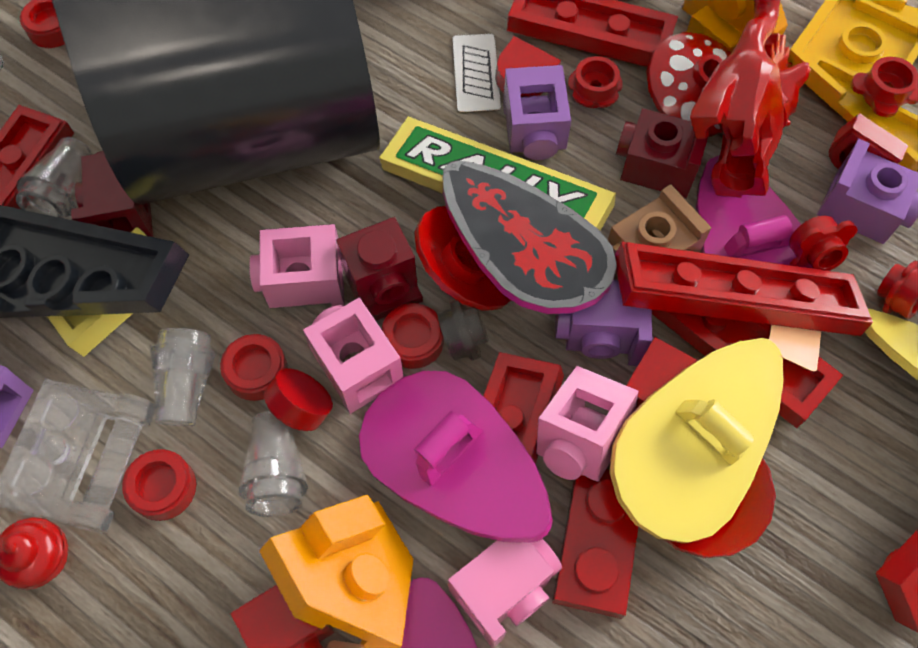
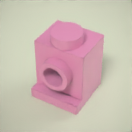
M335 224L260 230V254L250 256V278L254 292H263L269 308L331 303L332 306H345L343 266L336 242L338 234Z
M360 297L345 306L335 305L324 310L315 318L312 325L303 329L311 352L341 397L349 414L372 402L382 391L403 378L400 356ZM353 352H359L357 355L343 362L344 358L348 354Z
M576 366L538 419L536 454L543 457L544 463L549 470L563 479L575 480L580 475H584L599 482L611 462L612 445L623 423L636 410L639 391ZM585 401L608 410L607 416L585 407Z
M543 539L533 543L496 541L448 579L449 592L491 648H494L504 639L506 630L500 624L509 616L515 626H518L550 599L542 588L562 569V565L556 554Z

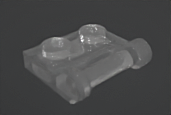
M45 378L0 476V509L31 517L44 518L51 522L92 532L108 534L115 516L110 507L141 429L151 425L157 406L147 399L132 394L121 393L116 395ZM106 420H115L83 501L73 502Z

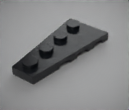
M0 205V318L161 312L189 254L174 241Z

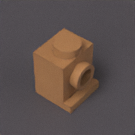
M669 185L661 190L660 196L613 225L608 241L613 246L614 254H616L621 242L700 252L709 235L711 226L672 185Z

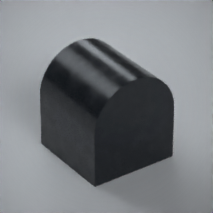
M52 0L73 73L94 132L121 187L130 199L138 205L379 150L380 148L379 127L373 90L353 0Z

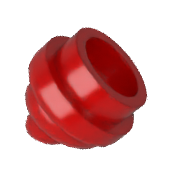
M39 517L21 519L8 526L0 535V580L6 585L17 589L31 590L39 588L57 577L64 568L68 557L67 538L62 529L55 523Z

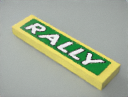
M409 116L379 157L384 171L443 193V170L451 162L467 161L500 170L538 188L568 206L600 231L615 206V192Z

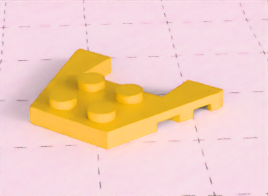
M825 0L791 47L788 62H792V66L803 62L809 63L811 71L805 84L847 122L860 113L908 145L902 161L897 164L918 172V115L899 107L893 117L885 118L878 116L865 102L864 96L855 93L851 88V80L855 74L859 72L868 73L873 64L883 57H899L911 64L914 63L918 56V8L907 6V0Z

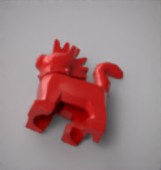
M754 0L753 19L747 21L731 54L714 69L691 111L690 120L696 139H706L710 134L712 125L718 124L723 132L720 156L714 164L711 173L712 186L718 196L742 198V195L766 196L770 183L767 169L769 161L778 147L783 128L791 124L789 116L796 111L799 89L808 80L811 71L808 62L792 66V62H788L790 47H785L786 35L773 33L779 18L780 0Z

